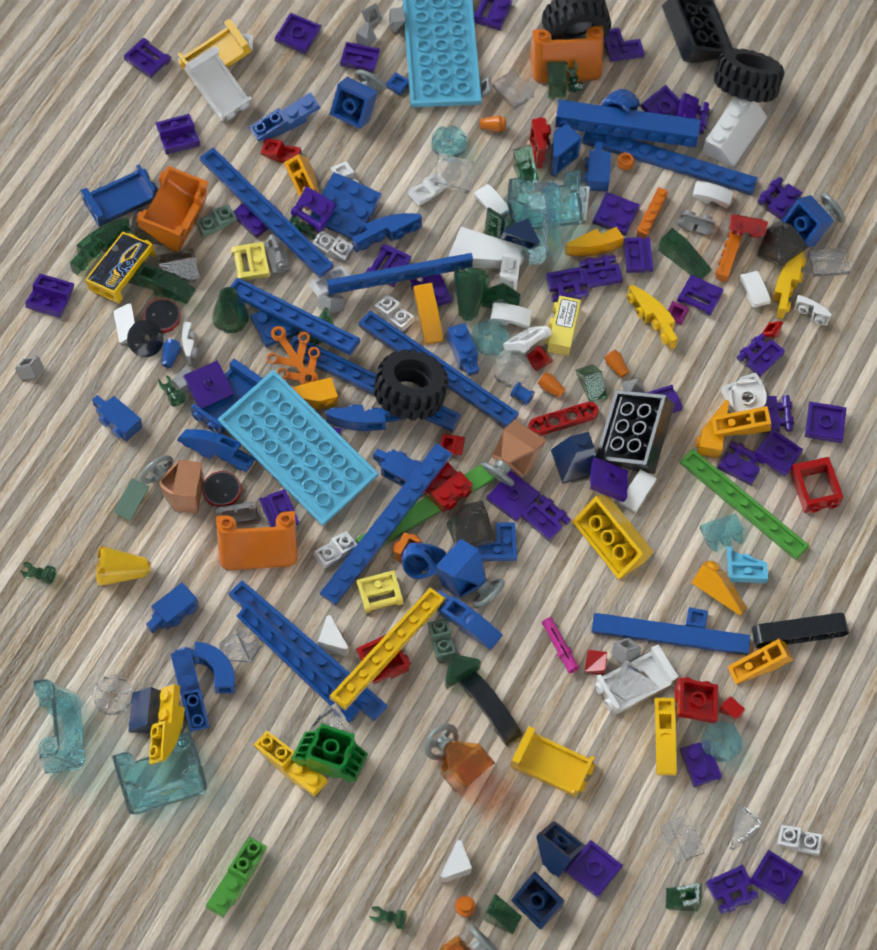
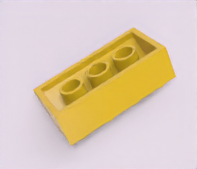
M595 496L572 521L618 580L643 565L654 553L652 548L609 496Z

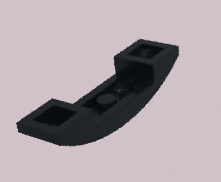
M476 671L459 682L470 699H474L494 726V731L505 746L522 735L518 725L503 702Z

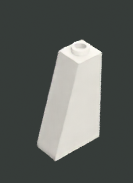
M460 227L449 257L472 253V268L501 270L503 253L521 255L520 265L523 263L525 254H522L523 246Z

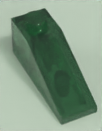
M488 207L484 234L500 239L503 231L512 226V223Z
M671 228L660 239L658 251L688 274L703 280L712 271V268L691 243L675 229Z

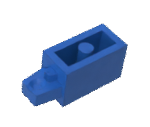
M595 141L594 150H590L589 157H585L584 168H588V170L584 172L583 183H587L591 191L608 192L611 152L602 151V142Z
M466 323L449 327L447 340L459 370L464 369L468 376L479 373L477 363L478 352Z
M98 395L92 399L93 405L97 408L96 413L99 415V422L104 427L108 426L112 429L113 434L117 438H122L127 442L142 428L141 418L115 396L107 401Z
M377 448L373 454V459L380 463L381 475L400 486L406 483L421 463L418 460H412L407 457L404 452L394 449L386 453Z
M183 582L151 606L153 614L151 615L152 619L146 623L147 628L151 633H154L159 628L169 630L171 627L178 626L185 616L191 615L197 610L198 599Z

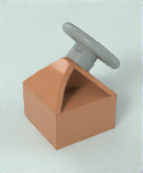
M514 420L503 430L492 455V458L497 461L496 464L493 466L483 462L482 467L504 484L513 486L514 481L506 474L512 470L522 478L534 468L546 440Z
M164 455L156 458L145 467L141 474V481L143 483L150 484L157 481L162 494L175 511L198 514L204 483L202 462L178 460L173 465V458L169 455ZM151 471L152 474L150 478H146L148 473Z

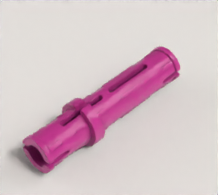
M548 617L544 619L541 623L558 652L557 657L562 660L569 674L577 671L579 665H577L572 655L573 651L567 646L553 618Z

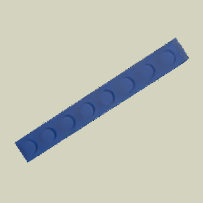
M566 100L558 101L555 121L556 128L563 127L567 123L573 130L580 132H591L695 148L700 126L699 119L636 110L626 112L622 108Z

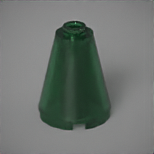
M466 267L465 271H460V268L454 271L458 314L463 320L472 321L478 315L490 282L491 274L486 275L485 270Z
M225 287L220 291L212 312V320L215 327L223 330L225 333L239 332L245 328L249 321V311L237 290L232 287Z

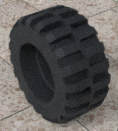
M552 0L551 4L548 3L543 11L541 19L544 30L550 33L552 40L585 39L586 31L593 26H603L604 40L609 34L612 25L605 0Z
M733 48L727 49L720 54L713 79L716 86L730 96L750 102L766 103L773 101L778 96L785 71L783 66L770 56L753 50Z
M406 349L400 350V352L395 351L383 358V361L378 366L374 383V395L379 405L382 404V408L386 412L389 411L391 415H397L400 419L404 420L406 418L411 421H416L418 418L423 420L428 416H433L442 408L449 384L448 374L445 368L443 369V365L436 361V358L428 356L425 352L419 353L417 350L412 349L411 351ZM400 382H412L422 388L407 387Z

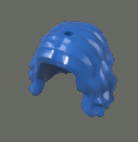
M618 89L611 92L602 101L601 106L622 108L626 112H629V110L638 111L640 100L631 91Z

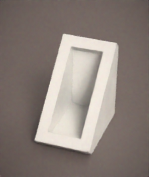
M329 615L324 622L318 646L324 651L347 656L349 655V648L331 615Z
M457 840L440 876L441 883L471 874L472 867L462 841Z

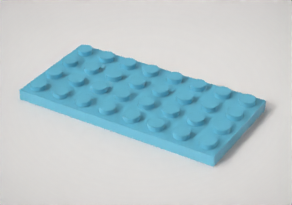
M402 0L405 15L404 27L411 107L481 105L472 0Z
M274 369L217 419L322 527L379 476L378 472Z

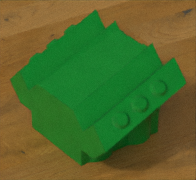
M321 723L316 731L304 732L291 760L298 766L306 765L312 771L333 778H343L347 783L357 781L368 753L356 744L355 734Z

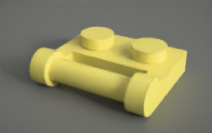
M263 242L231 248L236 264V278L247 281L270 277ZM244 253L247 254L250 270L248 272H244L241 257Z
M394 570L356 580L365 614L387 606L404 604ZM394 592L395 597L369 603V598Z

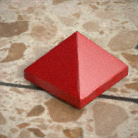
M769 322L762 333L766 338H779L783 322Z

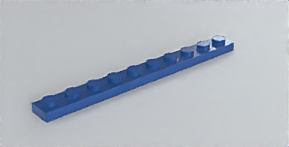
M585 132L582 139V144L595 147V141L602 142V150L618 155L629 153L633 156L634 160L749 195L753 194L758 178L626 137Z
M214 147L200 156V162L319 278L333 269V263Z
M371 310L359 322L360 328L394 351L400 352V350L405 349L411 351L412 349L417 350L419 353L425 352L428 356L436 358V361L443 365V369L445 368L448 374V389L506 428L518 417L519 412Z
M294 336L290 345L297 354L300 341L297 336ZM310 342L307 343L303 362L309 364L310 356L308 351L311 347H317L320 351V356L317 358L316 368L374 395L375 373ZM313 350L311 355L316 356L318 352ZM442 405V408L431 417L428 416L425 420L452 432L461 418V414Z
M437 443L434 445L321 590L320 595L335 606L339 603L452 457L451 452Z
M243 580L228 593L229 597L240 607H243L247 601H251L339 685L350 674V672ZM367 687L355 699L363 707L361 711L373 722L388 707L385 702Z

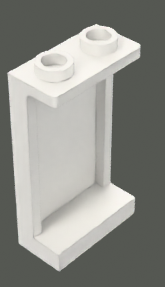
M214 46L187 63L184 70L222 122L225 119L227 121L232 119L237 111H244L249 108L252 97H247L218 56L220 51Z
M658 644L652 647L649 653L604 676H596L594 686L598 694L603 695L606 708L609 711L612 710L614 715H617L674 686L679 677Z

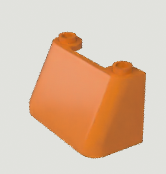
M603 26L588 28L585 39L552 40L547 30H532L530 62L533 79L538 83L598 80L602 76Z
M167 166L165 172L162 171L158 181L161 183L157 194L148 210L144 209L143 212L140 211L138 213L136 222H138V226L160 243L170 250L179 253L195 225L196 219H198L207 199L208 181Z
M295 511L280 513L276 517V527L237 529L236 521L233 517L228 515L216 516L219 561L225 570L289 567L297 562Z

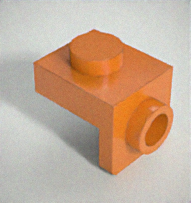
M404 532L400 541L397 540L392 548L394 559L401 562L402 553L406 545L409 543H422V540L415 534Z

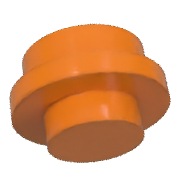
M622 153L617 158V166L622 170H630L634 166L633 156L629 153Z
M462 896L457 899L455 910L458 915L469 917L475 912L476 904L471 897Z

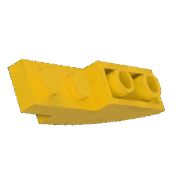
M800 249L789 259L779 275L772 301L779 302L776 318L784 319L785 313H789L791 302L788 301V298L792 297L793 289L797 288L798 283H802L804 273L801 272V267L804 268L806 263V257H803L804 249Z
M630 285L626 297L628 302L633 304L638 318L642 319L644 324L651 322L653 329L658 331L661 342L669 350L676 348L678 338L673 331L674 318L657 299L644 290Z
M175 684L161 688L158 723L152 725L150 733V765L166 761L173 751L182 729L185 707L179 706L180 686Z
M655 698L656 775H677L675 698Z
M266 731L253 744L276 769L300 789H305L312 796L315 797L328 783L327 778L320 773L310 770L306 765L298 766L293 762L291 758L295 751L269 731Z

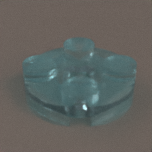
M442 126L432 135V150L436 155L445 158L447 161H453L455 158L460 157L466 150V135L463 130L456 126H451V128ZM452 140L453 142L451 145H448L445 141Z
M494 319L484 320L480 324L477 323L471 334L476 350L485 355L498 356L504 350L503 344L509 338L508 331L504 328L505 326ZM489 334H492L494 339L487 340L485 336H489Z
M712 723L702 735L701 742L704 751L708 755L711 754L719 762L731 761L742 750L741 736L736 726L732 723ZM720 738L724 739V741L726 742L725 746H723L721 742H718Z

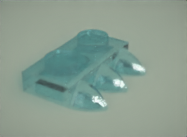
M736 513L700 526L707 545L715 552L719 550V541L725 547L731 546V537L740 544L743 542L744 529Z

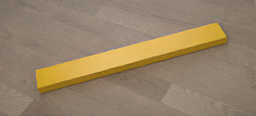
M430 587L330 695V699L346 710L444 604L446 598Z

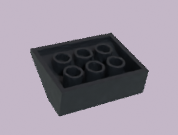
M666 0L662 5L670 30L684 62L700 63L719 59L723 51L733 49L714 0Z
M615 390L596 458L639 472L641 469L647 473L655 474L674 403L667 395Z

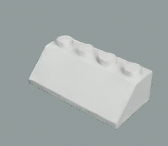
M734 97L706 138L702 153L734 168L767 119L759 104L755 101L750 102Z

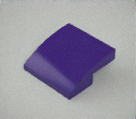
M190 114L155 122L166 155L200 146V140Z
M39 274L33 283V291L25 302V308L61 318L74 289V283Z

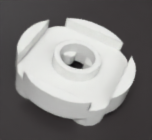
M752 379L738 381L730 389L728 396L729 405L733 412L764 407L767 399L763 386ZM745 394L753 397L750 402H746L742 398L745 397Z

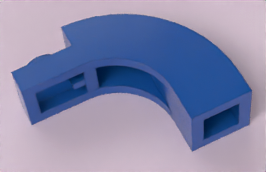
M195 642V649L182 647L175 650V652L190 649L194 664L204 665L214 674L215 694L235 693V676L232 664L220 649L207 643Z

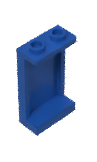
M140 164L136 165L135 172L92 192H89L88 188L80 191L82 201L98 227L152 203L158 189L154 182H150L147 170L142 169Z
M236 359L229 363L230 369L225 373L234 395L203 409L195 404L191 406L192 417L198 422L202 421L212 432L223 434L226 429L217 419L263 379Z

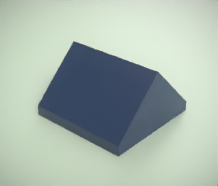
M529 218L506 228L500 237L502 240L535 251L540 242Z
M149 687L132 693L128 732L151 733L152 725L158 723L161 690Z
M536 872L531 874L511 899L540 930L563 909L565 902Z

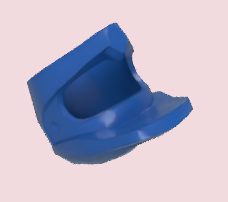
M409 543L402 553L403 569L408 576L414 579H423L436 575L438 573L436 565L445 557L446 551L431 544Z

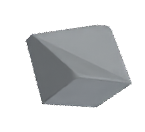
M403 7L390 8L389 21L393 33H396L405 22Z
M368 22L356 33V42L359 45L370 47L376 40V35Z
M328 293L319 295V309L329 314L344 310L345 298L339 294L329 295Z
M39 357L23 358L15 368L20 380L36 378L44 369Z
M188 366L184 367L172 378L173 383L181 394L189 391L183 378L184 374L191 372Z
M628 637L613 643L612 655L625 665L639 658L641 647Z

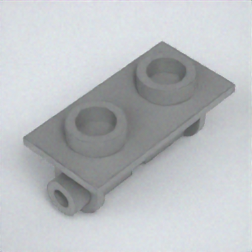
M688 210L680 213V216L683 217V219L679 218L677 224L681 226L680 228L693 231L695 224L698 225L696 232L706 235L713 234L714 227H711V225L715 226L716 224L713 217L707 215L702 217L696 216L695 212Z
M270 235L268 241L264 243V248L273 274L290 270L291 266L282 241L275 237V235Z
M254 502L215 508L216 516H231L235 519L236 523L257 520Z

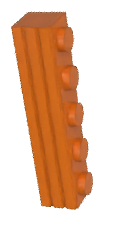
M660 187L657 188L637 229V237H642L643 239L649 236L668 196V190Z
M732 231L728 233L727 238L729 240L725 242L724 247L726 249L722 251L721 256L723 258L719 260L718 265L720 267L715 272L717 275L716 279L724 282L728 280L742 235L731 234Z

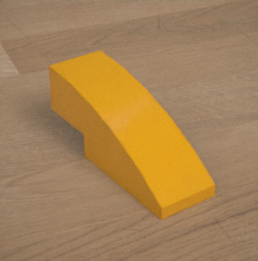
M617 227L602 234L598 229H595L567 242L564 253L566 256H592L611 252L622 247L624 237Z
M432 283L414 286L413 294L425 345L443 342L442 328Z

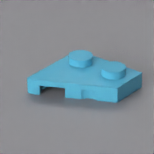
M727 546V571L731 582H768L766 562L754 559L746 553L741 555L733 551L732 547Z

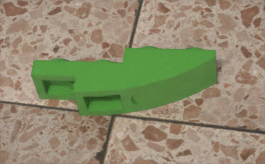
M249 836L229 866L227 874L206 903V909L222 918L225 917L255 872L267 849L266 845Z

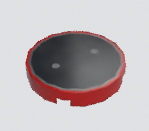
M155 299L144 309V320L157 324L163 334L171 332L180 323L181 313L179 306L170 299Z
M218 471L206 478L202 491L205 500L211 506H229L238 501L241 485L239 479L234 474L228 471Z

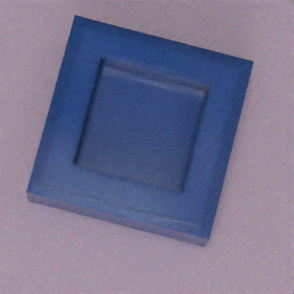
M396 72L386 83V88L399 96L409 86V80Z
M689 607L685 626L706 628L708 611Z

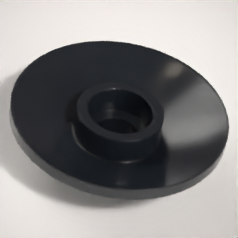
M138 321L128 330V346L137 356H154L163 346V333L159 326L152 321ZM145 335H149V341L145 340Z

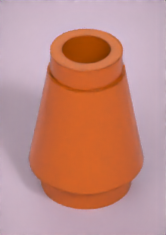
M498 115L480 118V129L501 133V131L506 130V117Z
M613 350L604 357L605 363L620 378L629 373L621 352L618 353L617 350Z
M547 372L543 374L537 383L541 389L558 398L566 390L551 373Z

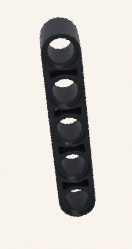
M844 613L762 623L751 628L755 647L758 649L777 639L790 645L839 638L849 634Z

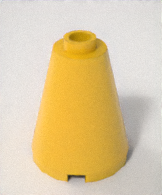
M99 546L97 554L99 559L96 565L98 585L103 586L145 578L147 574H150L151 563L147 562V558Z

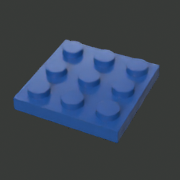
M333 172L322 195L338 205L325 228L349 239L363 233L364 224L369 222L382 198V193ZM313 211L310 214L311 217L318 221L321 219V216Z

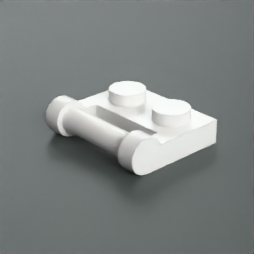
M548 326L528 327L505 342L503 346L505 351L513 350L514 352L521 351L525 353L535 343L543 338L550 337L552 332Z

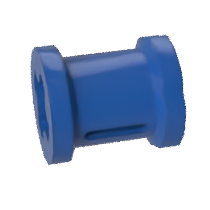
M520 382L514 386L510 393L512 398L516 397L521 400L525 406L531 402L535 395L533 390L529 391Z

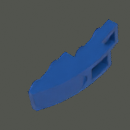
M310 92L285 109H276L249 126L258 141L274 138L307 122L306 117L321 107Z
M415 213L395 214L364 224V232L352 238L354 251L366 250L370 245L381 242L386 237L392 242L403 238L411 231H417L422 226V215Z
M352 404L344 408L334 407L325 411L327 423L354 431L386 430L387 422L403 420L397 415H391L389 411L386 412L383 408H370L364 411L363 404Z
M187 429L177 439L185 447L195 450L203 457L211 459L215 454L221 460L229 462L244 472H247L255 461L252 456L240 450V442L216 432Z
M438 590L437 592L445 597L446 600L436 613L458 626L461 632L489 650H492L503 634L468 605L456 597H450L441 590Z
M186 649L170 653L177 683L180 686V695L183 707H185V715L190 732L209 728L191 650Z

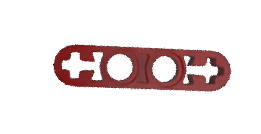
M594 402L581 403L535 417L530 420L528 429L539 436H543L592 421L597 417L599 409ZM587 408H589L590 411L593 410V413L590 414L589 412H586ZM574 413L577 415V419L570 420L567 415ZM556 418L560 423L554 426L550 424L549 420ZM536 424L540 427V430L534 428V425Z

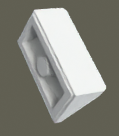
M131 303L114 310L119 344L127 343L128 330L135 323Z

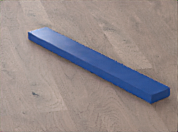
M472 253L329 279L327 280L328 294L332 295L470 269L473 267Z
M238 277L227 290L228 295L302 332H307L310 336L350 356L361 342L359 337Z
M247 601L237 617L348 723L352 722L363 707L354 700L344 710L330 699V695L339 684L251 601Z
M594 613L591 633L621 638L629 637L635 640L746 656L749 654L750 635L601 613Z

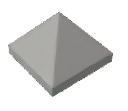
M377 3L361 11L365 22H368L370 26L383 19Z
M490 76L480 82L481 99L493 92Z
M640 377L622 382L625 391L646 393Z

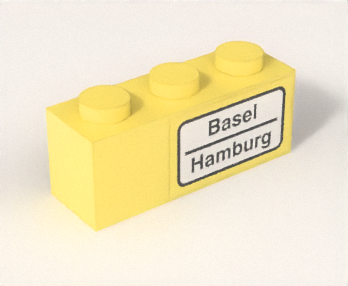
M559 296L558 302H554L552 313H555V317L550 318L549 323L552 335L545 340V344L548 345L547 352L569 356L581 300Z

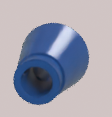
M166 339V342L163 343L162 366L166 368L173 367L181 350V343L179 341Z

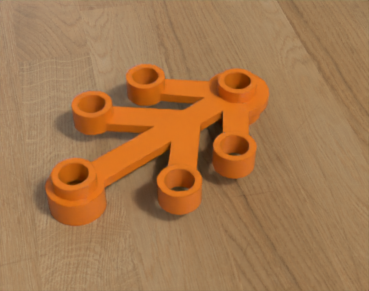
M281 326L274 327L271 331L273 340L281 343L290 358L280 357L272 352L267 355L268 363L271 365L281 364L297 367L300 373L288 372L286 368L278 369L277 373L279 375L281 371L286 372V375L282 377L284 380L300 381L301 385L318 381L315 367L320 351L317 347H311L308 351L310 360L307 369L303 364L307 343L310 341L309 334L301 332L298 335L300 342L296 354L286 339L287 333L285 329ZM280 330L282 333L280 336H276L275 332ZM303 335H306L307 340L302 341L301 337ZM313 350L318 352L316 356L311 355ZM271 356L276 357V360L273 362H271L269 359ZM307 376H312L310 382L305 380Z

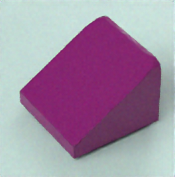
M672 301L668 312L676 323L682 325L690 308Z

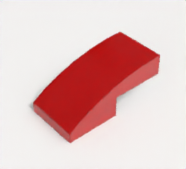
M266 138L260 151L261 155L281 163L302 153L301 147L284 145L282 140Z

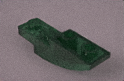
M123 218L108 223L81 240L76 245L78 254L70 261L72 272L78 275L88 267L93 258L99 256L101 250L106 253L122 232L129 234V219Z
M145 263L139 267L128 281L129 284L154 290L156 296L188 304L196 291L193 286L175 275Z

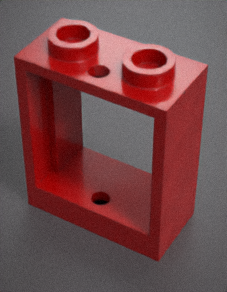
M829 457L792 465L790 475L804 513H816L824 508L834 509L841 504L844 496ZM825 472L833 495L810 500L802 477Z

